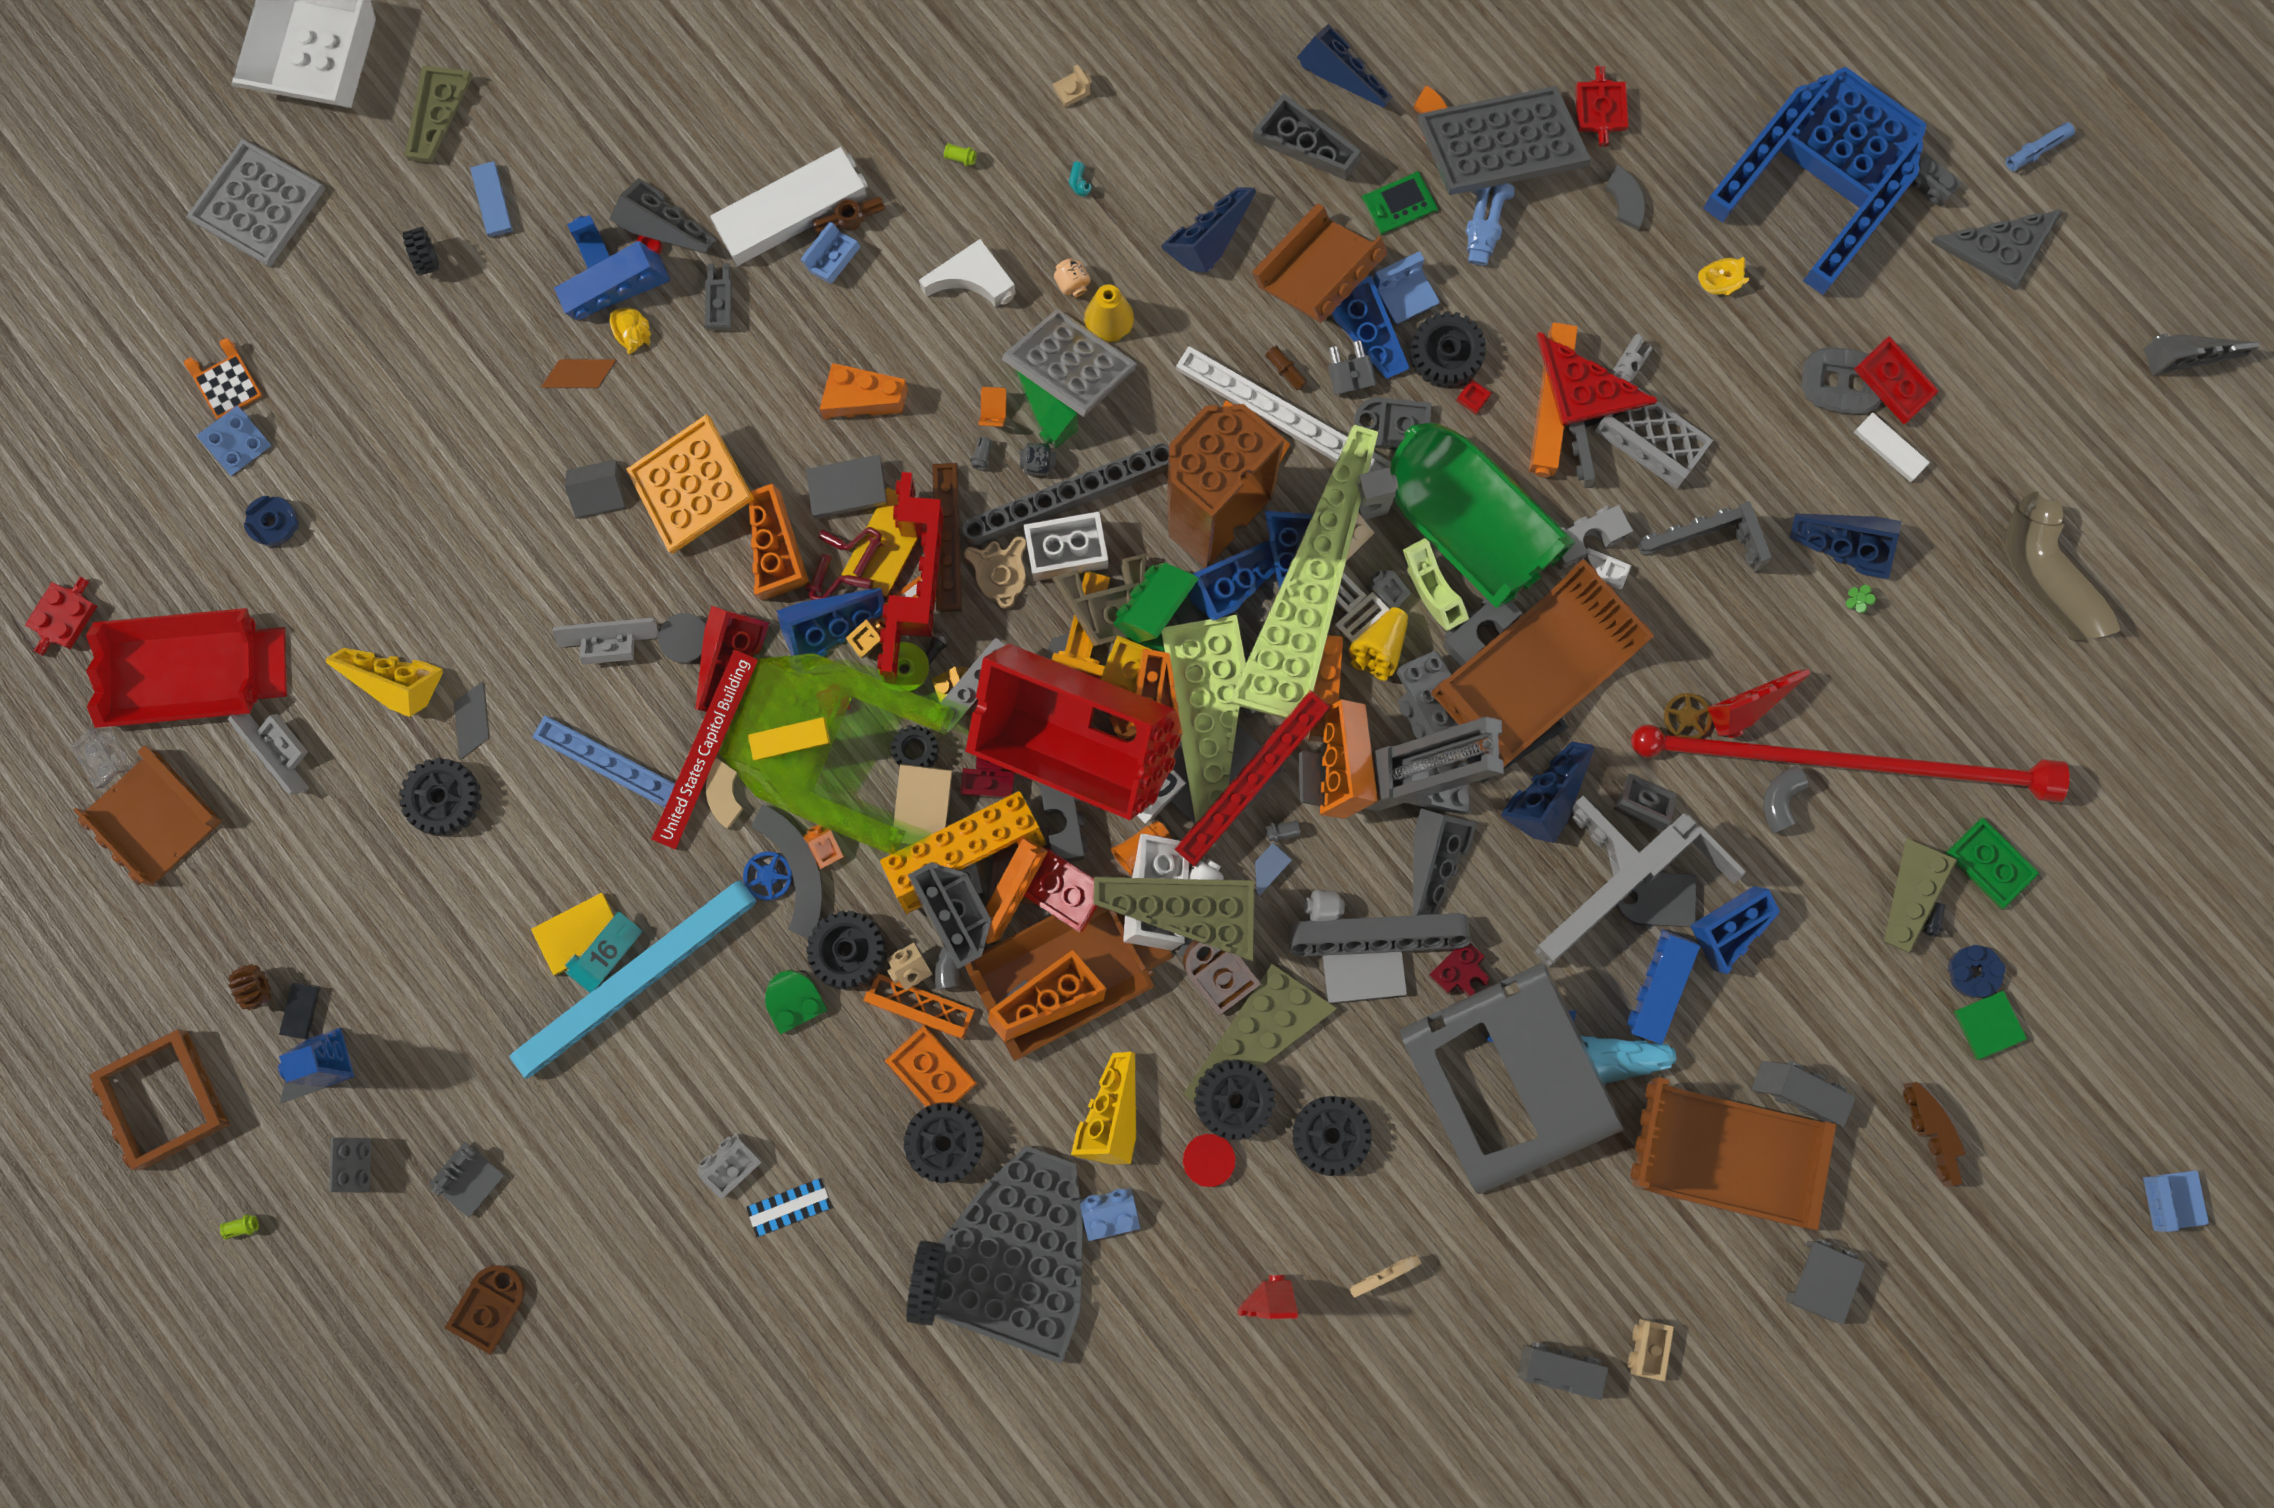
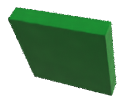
M2004 990L1953 1011L1976 1060L2027 1040Z

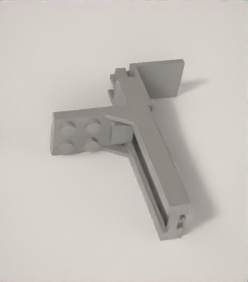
M1582 796L1575 803L1571 811L1573 814L1572 820L1580 828L1583 829L1585 827L1592 834L1590 838L1597 846H1604L1607 849L1613 878L1540 943L1534 953L1549 968L1640 883L1645 881L1648 884L1692 843L1733 884L1746 872L1701 826L1698 827L1696 822L1684 813L1639 853Z

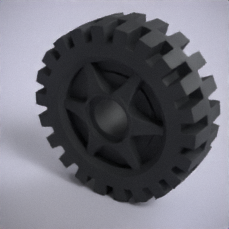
M1445 311L1443 315L1439 312L1435 313L1433 317L1429 316L1424 323L1422 322L1419 325L1411 343L1410 357H1412L1413 367H1416V373L1418 375L1422 374V379L1425 382L1430 380L1431 385L1435 387L1437 384H1440L1441 388H1447V386L1456 388L1458 384L1461 386L1466 384L1468 380L1473 379L1478 373L1485 358L1486 340L1485 337H1482L1483 332L1481 328L1477 329L1478 324L1475 321L1471 323L1469 321L1470 317L1466 315L1464 318L1460 317L1461 313L1459 312L1451 315L1450 311ZM1448 346L1451 347L1454 352L1446 353L1443 351L1442 348Z
M446 758L428 759L424 761V764L419 763L414 766L416 769L414 771L410 770L407 773L409 777L407 780H403L402 785L404 788L399 791V795L402 797L399 800V804L403 807L401 811L407 818L406 820L418 830L434 836H450L452 833L461 832L463 827L467 828L470 825L469 821L476 818L475 812L480 810L479 800H482V794L479 793V790H481L480 785L471 771L460 763ZM444 791V800L437 803L436 796Z
M838 911V914L834 915L832 913L827 915V919H821L818 922L819 926L813 928V934L808 938L807 959L815 975L828 986L845 991L857 990L863 985L867 986L870 984L873 978H877L879 970H882L884 967L883 962L887 957V946L881 930L870 918L854 911ZM846 945H852L853 950L851 954L841 956L842 948Z
M1227 1059L1223 1060L1222 1063L1217 1062L1213 1064V1067L1211 1069L1208 1068L1204 1072L1205 1075L1200 1077L1198 1080L1199 1086L1195 1088V1110L1202 1124L1213 1134L1227 1140L1240 1141L1242 1138H1251L1252 1134L1257 1135L1261 1132L1260 1129L1267 1126L1268 1118H1272L1273 1115L1272 1107L1275 1108V1101L1273 1100L1275 1092L1271 1087L1273 1086L1271 1081L1258 1067L1246 1061ZM1238 1093L1240 1096L1239 1102L1235 1106H1230V1097Z
M1325 1096L1311 1101L1300 1111L1294 1122L1292 1140L1296 1154L1309 1169L1326 1176H1339L1356 1169L1365 1160L1371 1147L1372 1133L1366 1114L1357 1104L1342 1097ZM1329 1128L1337 1130L1339 1134V1139L1334 1144L1327 1142L1325 1139V1132Z
M950 1102L935 1103L923 1108L912 1118L906 1129L904 1137L906 1159L910 1163L911 1168L922 1178L928 1179V1181L951 1183L962 1179L975 1168L983 1151V1133L978 1120L963 1106ZM939 1136H947L951 1140V1147L948 1149L939 1148L936 1142Z
M922 1240L919 1242L915 1263L913 1264L911 1284L909 1286L906 1311L907 1322L930 1326L934 1322L944 1271L945 1244Z

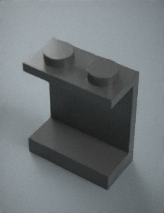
M1825 1240L1807 1241L1806 1247L1811 1248L1795 1292L1789 1291L1785 1302L1833 1323L1844 1325L1866 1263L1857 1260L1859 1255L1843 1249L1842 1253L1833 1250V1244Z

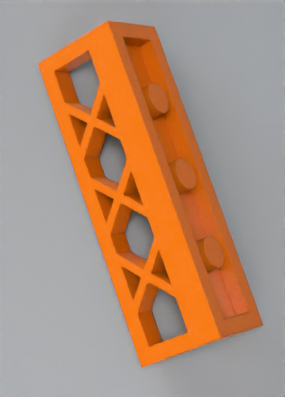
M1027 837L1023 838L985 908L991 918L985 941L987 944L999 941L1003 936L1048 852Z
M879 974L874 979L870 991H867L863 1001L870 1005L962 1040L965 1038L975 1012L974 1009L913 986L907 990L904 989L897 992L895 986L903 988L901 983L895 984L892 978ZM880 981L891 984L894 994L886 998L875 994ZM908 991L913 992L919 1003L908 1007L902 1004L899 995ZM919 995L924 996V997L929 998V999H926V1000H924V1001H921V998H920ZM896 997L898 1002L892 1001L890 999ZM933 1000L940 1003L943 1012L936 1016L929 1015L924 1008V1004ZM944 1004L953 1008L946 1011ZM921 1006L923 1012L916 1010L915 1008ZM956 1010L966 1012L967 1016L963 1026L951 1023L948 1014ZM945 1016L947 1021L940 1019V1017Z

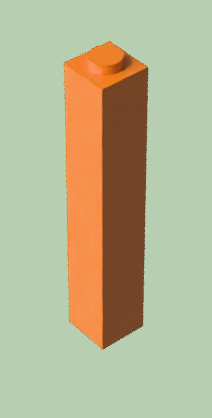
M1553 322L1548 332V338L1574 351L1578 326ZM1544 366L1529 472L1535 473L1538 477L1547 478L1554 476L1558 469L1564 425H1561Z

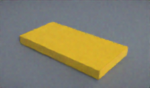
M887 487L888 504L877 506L867 527H872L881 533L882 539L880 542L885 546L883 549L878 548L862 578L873 580L874 585L872 589L881 588L883 597L888 599L919 538L901 537L899 528L895 527V520H893L894 504L898 505V496L895 490ZM869 533L857 544L842 576H856L853 574V571L870 543L867 539L869 536L875 539L874 535Z

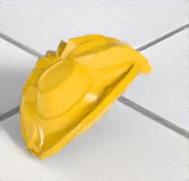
M1725 258L1710 263L1699 271L1698 279L1700 285L1711 294L1730 295L1749 281V278H1744L1745 258Z
M620 308L610 314V325L614 337L627 349L628 354H632L643 343L650 346L651 333L649 323L638 310Z

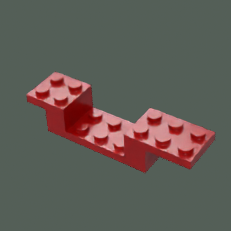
M902 472L901 480L896 481L898 505L894 504L893 520H895V527L899 528L901 537L922 538L921 546L923 547V554H925L920 556L919 572H921L922 581H917L916 596L918 598L889 595L888 603L883 605V619H885L886 628H881L880 644H882L883 654H878L877 668L880 669V675H883L886 684H896L901 635L932 637L944 514L940 499L915 497L916 486L912 472Z

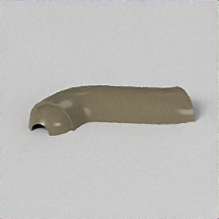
M2039 491L2025 496L2021 503L2017 502L2009 519L2005 544L2006 555L2011 569L2021 584L2061 626L2070 640L2097 638L2121 631L2115 613L2104 597L2058 547V537L2064 526L2062 523L2063 509L2058 500L2044 499L2039 495Z

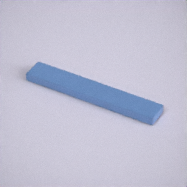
M547 716L543 717L532 736L538 742L665 808L675 783Z

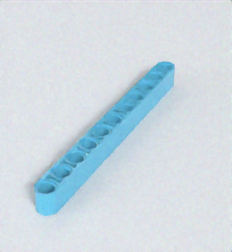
M741 880L733 883L515 1050L509 1058L525 1079L533 1076L755 905L757 900Z

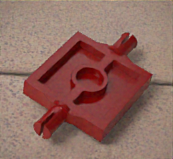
M1600 65L1595 67L1596 80L1577 82L1575 86L1577 131L1598 133L1599 147H1602L1603 144L1604 147L1609 146V132L1627 131L1626 81L1613 82L1605 79V66L1602 65L1600 68Z
M79 577L73 589L63 588L51 582L24 625L36 631L39 637H41L38 645L33 650L34 652L44 656L51 643L60 644L71 650L97 608V605L87 601L82 595L90 581Z

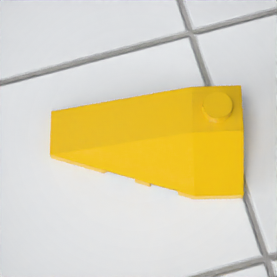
M342 648L326 658L327 664L380 703L408 717H411L428 705L443 674L442 668L424 661L413 659L412 663L400 662L399 657L396 656L376 658L372 652Z

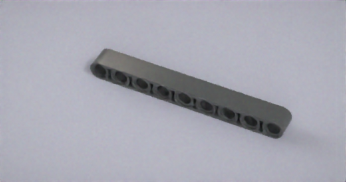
M1165 443L1156 444L971 517L963 524L962 529L965 540L971 546H980L1023 529L1025 524L1041 522L1167 472L1168 460L1160 462L1155 457L1159 454H1165L1169 460V445ZM1136 463H1141L1145 468L1142 471H1136L1132 466ZM1117 472L1122 477L1119 480H1112L1109 478V475ZM1093 481L1098 483L1099 486L1091 490L1086 488L1085 485ZM1065 491H1073L1075 496L1071 499H1066L1062 494ZM1042 500H1049L1052 504L1048 508H1041L1039 503ZM1019 509L1028 511L1027 516L1022 518L1017 517L1015 513ZM1001 518L1005 523L1000 527H995L992 525L993 520ZM972 528L981 529V533L977 536L968 534Z

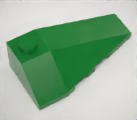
M1014 369L1040 431L1038 433L1044 443L1051 444L1057 449L1079 431L1077 413Z

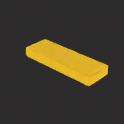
M824 717L748 735L754 761L831 744L826 718Z

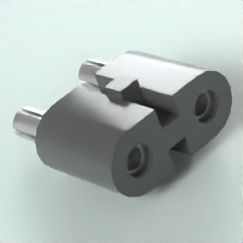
M1361 340L1353 342L1356 359L1341 362L1338 347L1332 346L1329 348L1332 364L1328 365L1334 395L1376 386L1370 356H1365Z

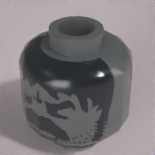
M1027 443L1025 449L1020 450V469H1024L1026 475L1048 476L1051 468H1056V453L1051 452L1049 444Z

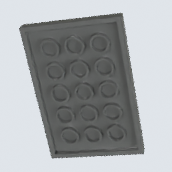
M1557 86L1418 114L1417 122L1448 195L1588 167L1591 161Z

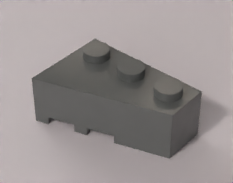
M1532 1342L1531 1347L1523 1346L1517 1378L1597 1400L1602 1399L1608 1367L1602 1366L1600 1359L1585 1356L1584 1361L1574 1358V1352L1559 1349L1558 1354L1547 1351V1345Z

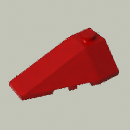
M1809 669L1796 670L1709 706L1708 710L1718 736L1728 735L1729 738H1734L1744 734L1743 729L1757 722L1809 676Z

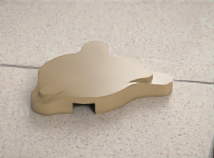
M1015 537L1006 550H1002L999 543L993 541L983 550L968 547L964 551L965 559L975 569L979 590L987 598L997 602L1002 609L1011 608L1015 603L1016 597L1025 586L1026 572L1022 556L1027 547V542L1023 537Z

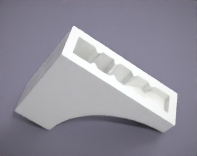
M981 239L919 279L921 290L926 297L945 289H966L982 295L995 308L1000 304L1005 305L1009 303L1016 294L1014 283Z

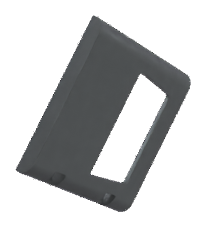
M1544 962L1400 1029L1403 1043L1462 1167L1477 1194H1482L1626 1129ZM1517 982L1521 992L1509 997L1505 987ZM1443 1017L1446 1027L1436 1031L1432 1021ZM1480 1022L1485 1024L1538 1133V1137L1489 1154L1483 1153L1435 1052L1437 1048Z

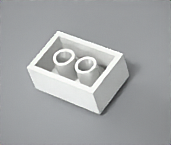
M1099 512L1024 525L1034 581L1051 579L1053 576L1077 570L1080 574L1085 573V571L1091 572L1109 568Z

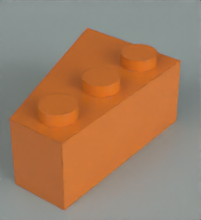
M832 363L819 409L822 418L825 420L840 416H847L848 418L863 414L902 413L908 392L906 380Z

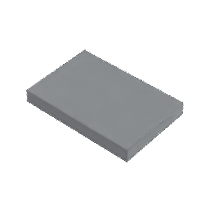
M1402 951L1322 955L1328 1003L1407 995Z

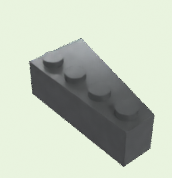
M1284 93L1253 130L1254 142L1344 180L1349 177L1361 162V151Z

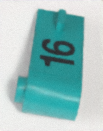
M618 911L585 952L579 956L574 954L567 961L565 967L568 969L565 973L591 993L598 987L643 931Z

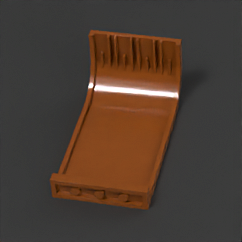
M1583 559L1537 604L1450 677L1438 684L1431 694L1458 725L1483 717L1502 721V734L1498 735L1499 759L1503 760L1504 768L1630 659L1654 635L1650 632L1649 627L1644 622H1641L1632 612L1631 607L1617 596L1613 587L1606 583L1597 574L1596 569ZM1486 739L1477 741V742H1475V743H1478V742H1482V743H1483V741L1486 740ZM1479 743L1481 750L1483 751V745L1482 743Z
M1660 1077L1651 1079L1645 1097L1648 1098L1646 1109H1643L1640 1124L1643 1125L1641 1136H1638L1635 1151L1638 1152L1636 1163H1633L1630 1178L1633 1179L1632 1187L1808 1230H1818L1836 1124L1819 1122L1669 1086V1080Z

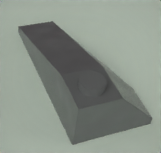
M640 178L619 196L610 220L615 222L621 229L704 253L716 241L695 221L686 220L681 215L682 210L678 206H670L665 201L666 196L661 191Z
M2161 334L2152 338V342L2144 348L2152 376L2248 356L2260 346L2258 342L2181 334L2173 336Z
M1426 809L1420 810L1414 832L1413 916L1437 914L1447 894L1446 885L1451 875L1456 876L1459 870L1456 866L1462 854L1467 855L1470 849L1477 822Z

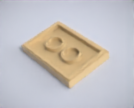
M900 764L892 842L913 844L947 826L953 770Z

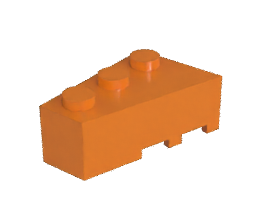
M1143 649L1140 654L1134 693L1174 708L1179 718L1170 654ZM1129 722L1128 729L1136 730L1135 725ZM1180 727L1179 735H1182V727Z

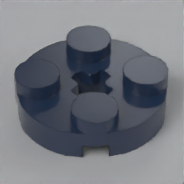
M259 497L247 507L245 512L247 515L246 523L244 522L246 533L255 542L269 548H274L288 541L299 527L295 509L281 497ZM268 516L276 517L274 525L265 526L268 523L266 519Z
M1972 945L1958 950L1951 957L1948 971H1950L1952 986L1960 994L1969 998H1982L1995 993L2003 982L2005 965L1991 949L1985 946ZM1971 966H1979L1982 975L1973 978L1971 976L1973 974V971L1970 969Z

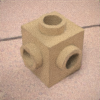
M915 943L896 951L887 958L891 966L887 970L895 984L900 982L905 990L919 984L922 980L932 975Z

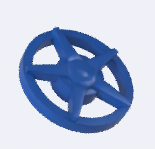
M761 852L747 862L743 871V882L754 897L760 900H774L784 895L789 889L792 882V871L787 860L780 854ZM761 857H773L769 865L762 867L755 862ZM777 859H780L785 864L788 876L778 874L775 869ZM751 865H753L758 870L757 878L748 883V871ZM778 880H787L784 888L773 895L772 886ZM761 884L767 887L769 896L759 895L751 887Z

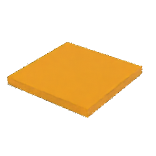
M707 414L626 469L668 552L672 554L754 500L711 416Z

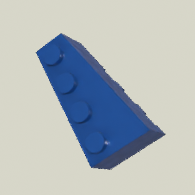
M1662 929L1652 961L1649 963L1646 971L1644 985L1640 987L1636 1000L1638 1003L1636 1009L1631 1011L1627 1020V1025L1630 1026L1629 1031L1632 1034L1661 1045L1663 1044L1700 945L1694 940Z

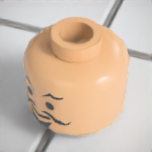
M1069 258L1056 266L1054 279L1064 295L1079 297L1087 291L1086 287L1091 279L1081 261Z

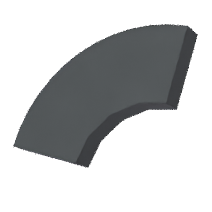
M1617 165L1605 190L1611 193L1617 202L1618 215L1616 220L1639 230L1645 212L1642 191L1636 180L1626 170Z

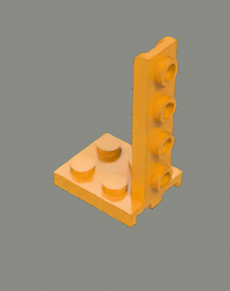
M1085 571L1082 582L1084 595L1107 590L1110 577ZM1074 614L1065 651H1059V654L1054 653L1051 660L1098 679H1101L1105 667L1099 665V661L1090 658L1093 643Z

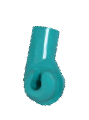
M1075 161L1073 162L1068 183L1078 196L1084 197L1090 193L1091 184H1087L1082 178L1085 164Z

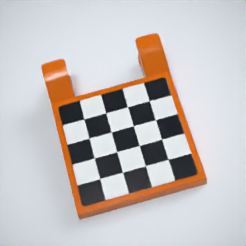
M228 338L219 342L228 358L202 372L199 363L192 357L183 362L217 420L237 405L242 408L263 396L241 359L236 346Z

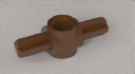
M876 197L859 204L857 200L847 199L841 201L834 208V213L814 219L813 224L817 233H821L830 222L835 224L836 227L840 226L841 230L851 231L857 229L862 222H865V217L884 211L885 206L881 197ZM848 212L855 213L850 218L844 217V215Z

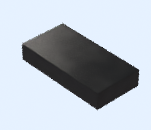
M296 983L291 984L279 1035L308 1039L320 988Z

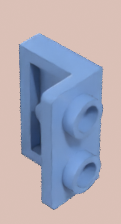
M830 222L821 231L810 248L806 250L801 261L811 274L832 284L861 246L856 240L839 232L835 224Z
M1131 1188L1116 1189L1112 1193L1091 1195L1086 1199L1080 1200L1088 1241L1140 1229Z

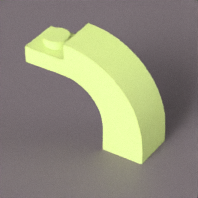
M1424 538L1403 549L1409 566L1407 567L1409 576L1420 598L1435 620L1446 631L1469 620L1462 598L1445 581L1429 541Z

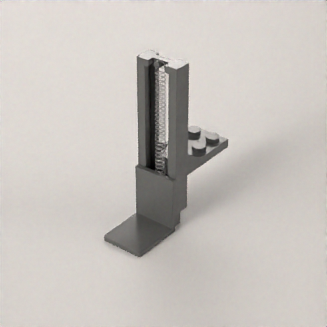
M1483 717L1394 747L1387 746L1372 751L1378 802L1364 809L1379 811L1402 803H1409L1461 815L1470 813L1469 783L1504 773L1503 760L1499 759L1498 735L1502 734V721ZM1486 739L1482 743L1483 751H1481V747L1479 745V752H1477L1475 744L1471 743ZM1472 745H1474L1475 754L1473 753ZM1468 746H1470V750H1471V752H1472V755H1470V751H1469L1468 756H1467V755H1466V751H1465L1464 748H1466V750H1467V749H1468ZM1307 751L1299 753V792L1301 803L1315 806L1324 805L1325 793H1321V782L1326 780V767L1322 766V757L1324 755ZM1489 751V754L1482 755L1479 762L1468 765L1467 762L1460 761Z

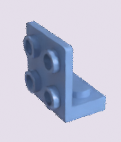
M1420 251L1377 271L1373 281L1379 296L1396 325L1439 304L1435 292L1422 271L1424 258Z
M2197 1171L2143 1177L2154 1231L2170 1232L2179 1230L2178 1228L2208 1224Z

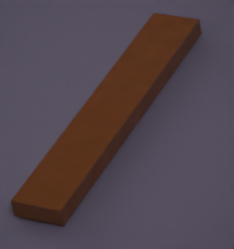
M958 463L932 464L933 499L941 500L944 514L936 590V611H962Z

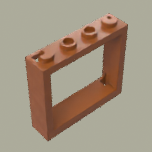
M177 1029L89 1074L92 1080L91 1088L95 1095L100 1098L103 1105L101 1111L104 1117L110 1121L113 1127L112 1136L121 1145L124 1152L122 1155L123 1161L131 1170H144L230 1125L188 1031ZM173 1045L207 1122L142 1155L108 1078Z

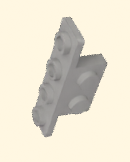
M655 618L553 627V635L558 647L581 645L580 660L582 664L633 660L635 640L658 638L659 633Z
M995 638L930 714V717L947 732H951L965 714L971 715L978 705L976 692L983 657L1005 646L999 639Z
M250 714L230 715L228 721L233 725L235 731L242 736L250 749L259 757L266 769L273 774L281 784V787L289 795L308 790L309 786L295 771L296 766L306 756L308 751L278 714L270 715L261 727H259Z

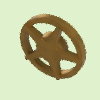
M1693 693L1676 695L1669 700L1664 709L1663 718L1667 730L1673 736L1702 737L1707 733L1712 723L1708 710L1709 705L1703 698ZM1685 698V705L1682 709L1670 708L1677 699ZM1690 698L1698 701L1704 709L1696 710L1694 707H1691ZM1669 713L1676 715L1677 721L1680 724L1677 731L1670 724ZM1706 713L1707 721L1702 730L1698 724L1699 715ZM1684 727H1693L1699 734L1684 736L1680 732Z

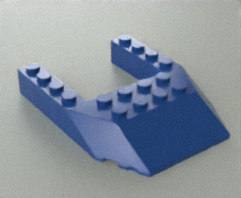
M1845 66L1836 70L1831 75L1818 78L1817 81L1811 84H1804L1796 88L1710 195L1703 209L1723 223L1781 151L1859 207V210L1803 280L1813 289L1824 295L1918 175L1926 123Z

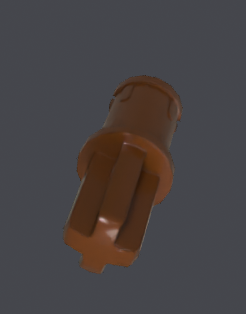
M1277 345L1267 351L1265 357L1279 371L1278 375H1283L1295 390H1301L1307 384V380L1294 366L1295 362L1293 360L1290 361Z

